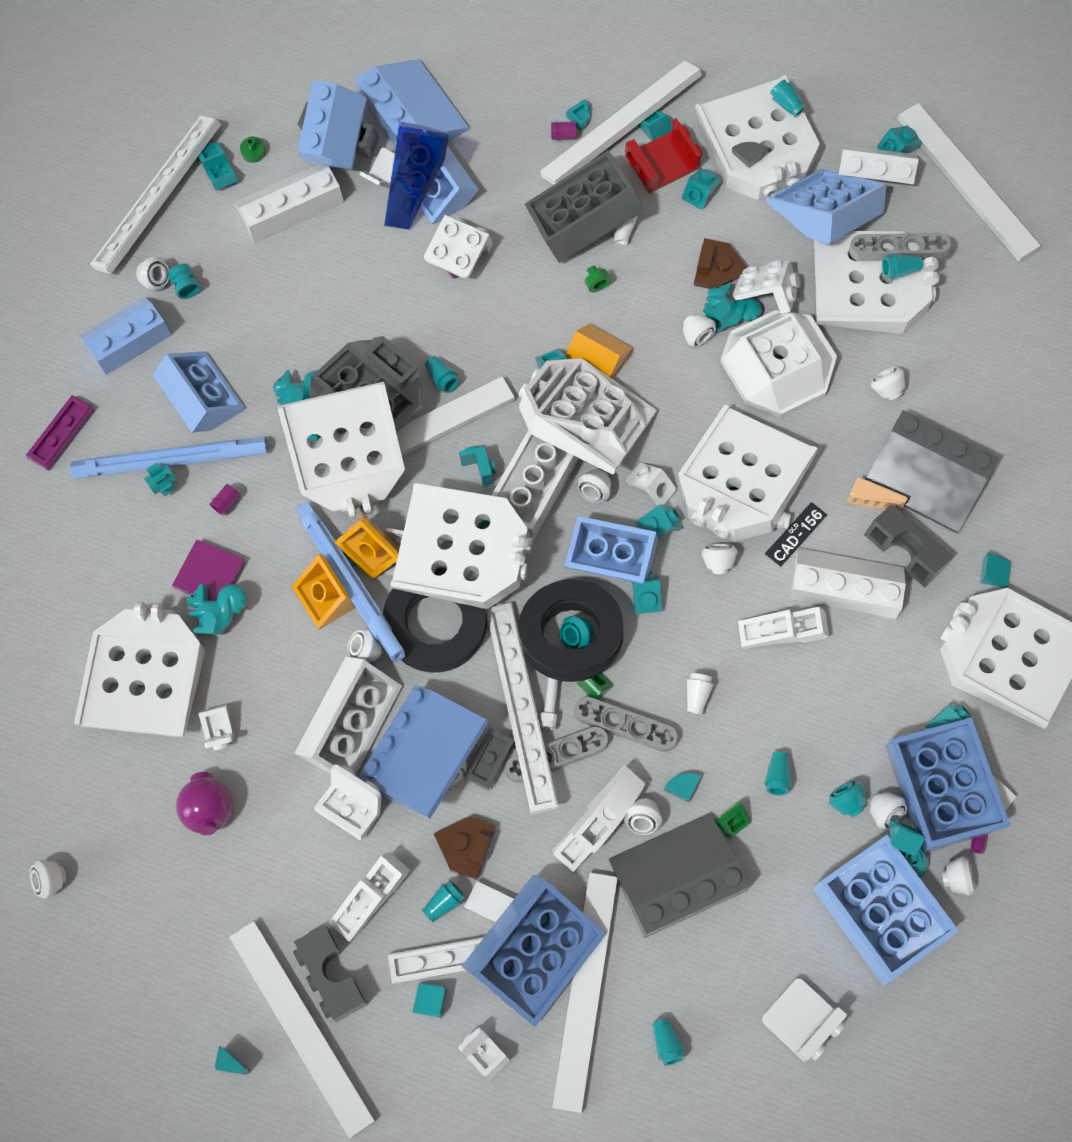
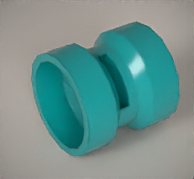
M179 264L169 270L168 278L175 285L174 290L180 299L191 298L200 291L201 286L198 280L193 278L194 272L189 264Z

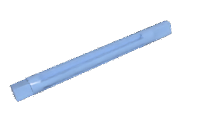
M264 436L71 461L69 468L72 478L146 470L156 462L161 468L165 464L169 467L267 453V441Z
M308 502L297 506L296 510L304 528L320 553L327 560L374 637L380 641L393 663L405 657L404 650L392 633L391 626L341 549L334 543V538L319 515L313 511Z

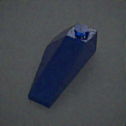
M398 121L384 226L409 230L445 160L449 133L423 125Z

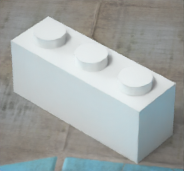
M842 145L838 173L845 176L914 184L919 159L916 154Z

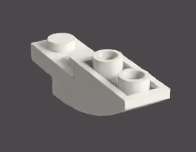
M624 765L587 806V812L551 850L552 854L574 872L591 852L595 854L628 813V809L640 795L645 783Z

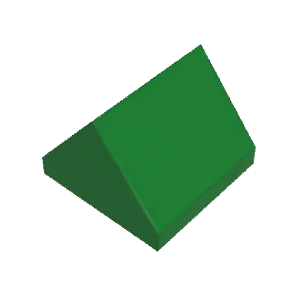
M602 674L577 682L589 697L597 700L613 687Z
M740 802L733 804L714 819L729 839L751 823Z

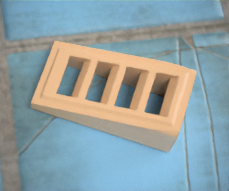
M857 477L846 503L878 509H886L893 504L901 511L907 498L899 493Z

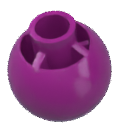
M198 772L190 777V782L179 792L176 800V811L179 820L187 829L205 836L212 835L230 819L233 811V799L229 789L222 782L214 779L211 773Z

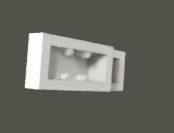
M820 607L797 612L786 610L738 621L741 647L744 649L782 643H807L829 638L826 612Z
M390 852L382 855L366 877L358 882L329 921V924L347 941L354 940L369 919L387 898L396 891L411 870Z

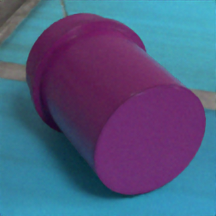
M551 122V140L576 139V122Z
M226 484L216 497L212 498L209 505L217 513L224 516L240 497V493L229 484Z

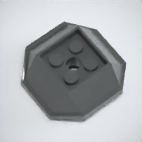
M384 336L375 337L373 340L350 342L311 376L309 399L384 382L397 433L422 410L421 369L416 362ZM364 422L360 427L364 429L370 428L373 423ZM345 428L336 429L340 435L347 431Z

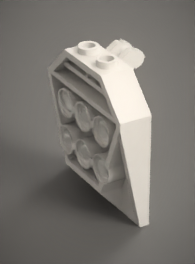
M786 75L756 87L701 105H695L696 114L725 187L756 200L767 198L808 176L819 149L820 143L804 111L797 117H794L772 100L773 96L770 92L774 86L784 79L789 83ZM743 142H756L764 145L769 153L765 154L748 168L732 153V147Z
M851 231L846 236L835 240L832 244H821L818 240L813 239L816 324L903 334L928 311L931 302L935 301L936 288L933 285L939 282V275L935 272V269L939 266L937 258H926L922 260L923 267L921 271L892 280L890 277L886 278L883 275L882 261H853L850 259L852 257L850 256L849 248L851 240L857 235L904 233L903 231ZM914 242L906 244V247L911 251L920 249L919 245ZM890 243L880 245L884 251L889 252L894 249ZM872 244L873 251H875L876 244ZM858 245L861 251L865 250L863 245ZM850 280H855L859 283L856 284L851 282ZM881 281H887L889 284H884ZM851 303H857L860 306H854ZM882 303H887L890 307L884 306Z
M581 358L546 361L541 369L537 368L534 371L531 381L523 384L519 396L522 397L519 409L531 435L613 475L657 411Z
M384 382L277 406L301 495L333 512L338 510L342 512L348 511L350 518L356 517L355 506L363 505L364 512L370 514L372 513L371 505L377 504L380 500H385L405 468ZM364 422L373 423L370 428L364 429L360 427ZM338 428H345L347 430L341 435L334 433ZM312 434H318L321 436L316 441L308 439V437ZM371 451L380 452L376 457L368 456ZM346 457L354 458L350 463L342 462ZM320 463L328 465L325 469H317L315 467Z
M724 405L678 473L679 488L688 519L696 526L706 527L712 530L718 537L728 538L734 542L771 533L814 459L818 448L807 445ZM730 452L731 454L723 455L722 453ZM747 463H753V464H755V465H753V466H746L745 464H747ZM770 474H776V475H778V476H777V477H769L768 475H770ZM708 476L716 477L714 479H706ZM731 487L739 488L736 491L729 490ZM756 498L762 499L760 502H753L752 500Z
M414 483L391 588L488 609L520 587L521 580L526 579L528 564H525L526 554H531L533 538H530L528 528L507 498ZM449 516H459L458 520L455 523H446V520ZM481 521H490V525L486 529L477 528ZM444 541H453L449 549H440ZM476 546L485 547L482 554H472V550ZM438 567H447L444 575H435V570ZM470 572H479V576L476 580H466V577Z
M1009 588L971 596L966 603L960 602L953 614L950 625H947L940 638L944 641L940 651L952 686L1045 729L1072 679V622ZM1004 619L1011 620L1015 628L1006 626ZM1034 635L1042 637L1044 644L1037 643ZM992 641L1000 643L1003 651L996 650L992 646ZM1022 658H1028L1032 662L1033 667L1024 665ZM979 664L987 665L991 673L981 671ZM1009 680L1018 682L1020 690L1013 689Z
M138 601L134 606V610L124 609L93 631L74 720L75 726L185 737L205 657V649L177 612L167 609L162 610L161 603H154L150 610L146 608L144 602ZM125 652L124 657L120 661H114L118 653ZM151 655V660L148 663L141 664L144 656ZM178 658L175 666L167 667L170 659ZM114 683H118L117 690L108 693L109 687ZM140 686H145V691L141 695L135 696V690ZM172 689V694L168 698H161L164 690Z

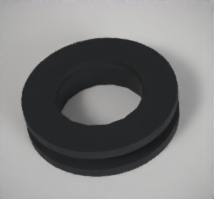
M437 568L435 575H444L447 569ZM393 588L385 601L383 616L391 626L392 633L404 650L405 657L401 659L402 662L419 671L440 673L460 667L476 654L486 634L487 617L484 608L454 602L462 612V624L458 633L447 642L428 645L418 641L410 633L408 616L412 608L420 600L430 596Z
M569 579L550 583L539 589L528 599L520 614L519 634L523 653L531 666L551 679L564 682H578L593 678L607 670L617 659L623 644V617L619 605L605 589L588 581ZM571 610L590 615L599 626L598 635L591 644L582 649L572 651L559 649L551 645L544 637V629L548 621L560 612Z

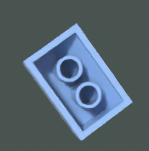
M313 80L297 151L305 163L353 169L367 103L365 96L335 83Z
M421 134L404 156L397 171V174L432 224L441 221L444 215L450 216L465 208L479 190L441 136Z
M146 297L141 298L80 335L106 375L171 336L164 320Z
M205 351L166 354L153 374L161 389L165 392L192 433L211 431L242 412L245 408Z
M577 516L564 567L644 584L652 568L658 544L657 534L655 531Z

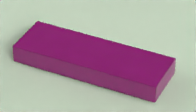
M71 395L28 451L26 457L49 471L93 414L94 408Z

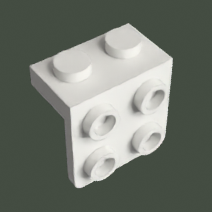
M444 215L424 258L426 262L466 279L471 275L482 251L489 253L493 242L486 230L469 226L459 218L453 219Z
M776 260L765 266H751L743 270V274L740 275L733 294L735 300L773 292L780 313L791 312L793 303L796 301L797 289L800 288V279L798 274L794 273L790 260L782 262Z
M335 764L331 769V786L315 805V811L361 841L380 815L381 793L379 788L372 782H364L357 778L354 771L346 766L340 767Z
M798 978L792 982L762 1016V1023L805 1062L810 1058L816 1060L827 1047L823 1043L830 1035L835 1038L846 1025L842 1021L847 1014L839 1007L833 1009L808 984Z

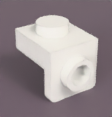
M227 704L199 711L198 714L205 736V748L213 747V750H219L230 746L229 742L233 741L235 734Z
M480 1027L474 1032L469 1033L458 1047L488 1082L510 1061Z

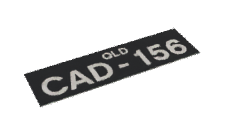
M811 502L766 551L765 555L782 567L824 520L827 514Z

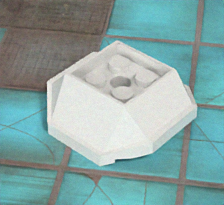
M774 310L730 331L720 363L745 404L782 418L825 397L837 355L811 315L792 312L781 314L780 311ZM774 355H782L784 359H777Z

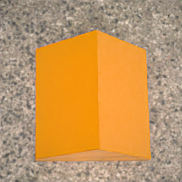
M589 323L575 332L565 356L566 359L581 358L613 379L633 348Z
M365 513L334 542L372 580L397 561L400 549Z
M318 554L291 586L318 629L325 627L354 609L350 596L323 554Z

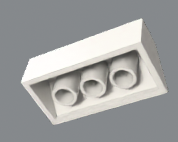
M317 164L235 201L234 205L255 243L343 203L340 186L330 168Z
M528 430L491 496L507 498L528 528L530 538H533L534 541L579 458L531 435Z
M798 548L789 599L896 619L903 606L906 585L904 567Z
M345 657L295 754L331 773L332 767L337 764L340 767L346 766L357 774L402 685L364 659Z

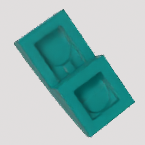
M218 141L205 146L198 158L214 189L217 191L237 182L236 174Z

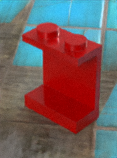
M677 118L672 121L671 132L640 147L635 139L625 144V158L648 193L654 192L700 169L701 158L703 157L700 146L693 143L685 125L682 126Z

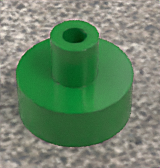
M247 137L240 144L242 157L247 162H259L266 154L264 143L258 137Z
M591 266L587 269L589 275L585 279V284L590 292H598L610 284L612 279L606 269L597 270L596 266Z

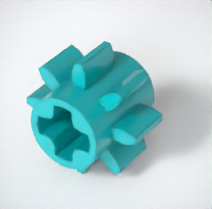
M156 462L146 469L149 475L144 480L155 495L161 491L165 497L175 490L172 484L177 479L167 464L160 468Z

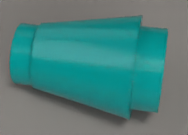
M785 79L775 85L770 92L773 96L772 100L794 117L800 115L806 108L792 83H788Z
M889 254L888 257H884L882 260L883 275L886 278L890 277L892 280L921 271L923 267L921 256Z
M436 356L430 357L425 362V367L439 391L449 393L456 389L460 380L455 370Z
M785 752L772 753L764 785L767 787L766 791L772 795H787L789 789L792 788L789 755Z
M450 880L446 884H441L422 911L434 923L437 919L462 905L461 901L465 896Z
M664 1018L654 1022L652 1026L658 1059L663 1061L664 1066L684 1060L686 1058L684 1053L686 1048L669 1022V1019Z

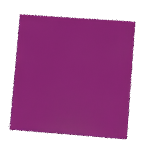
M196 539L172 586L190 595L198 589L200 584L207 585L209 601H217L221 588L227 584L235 583L245 560Z

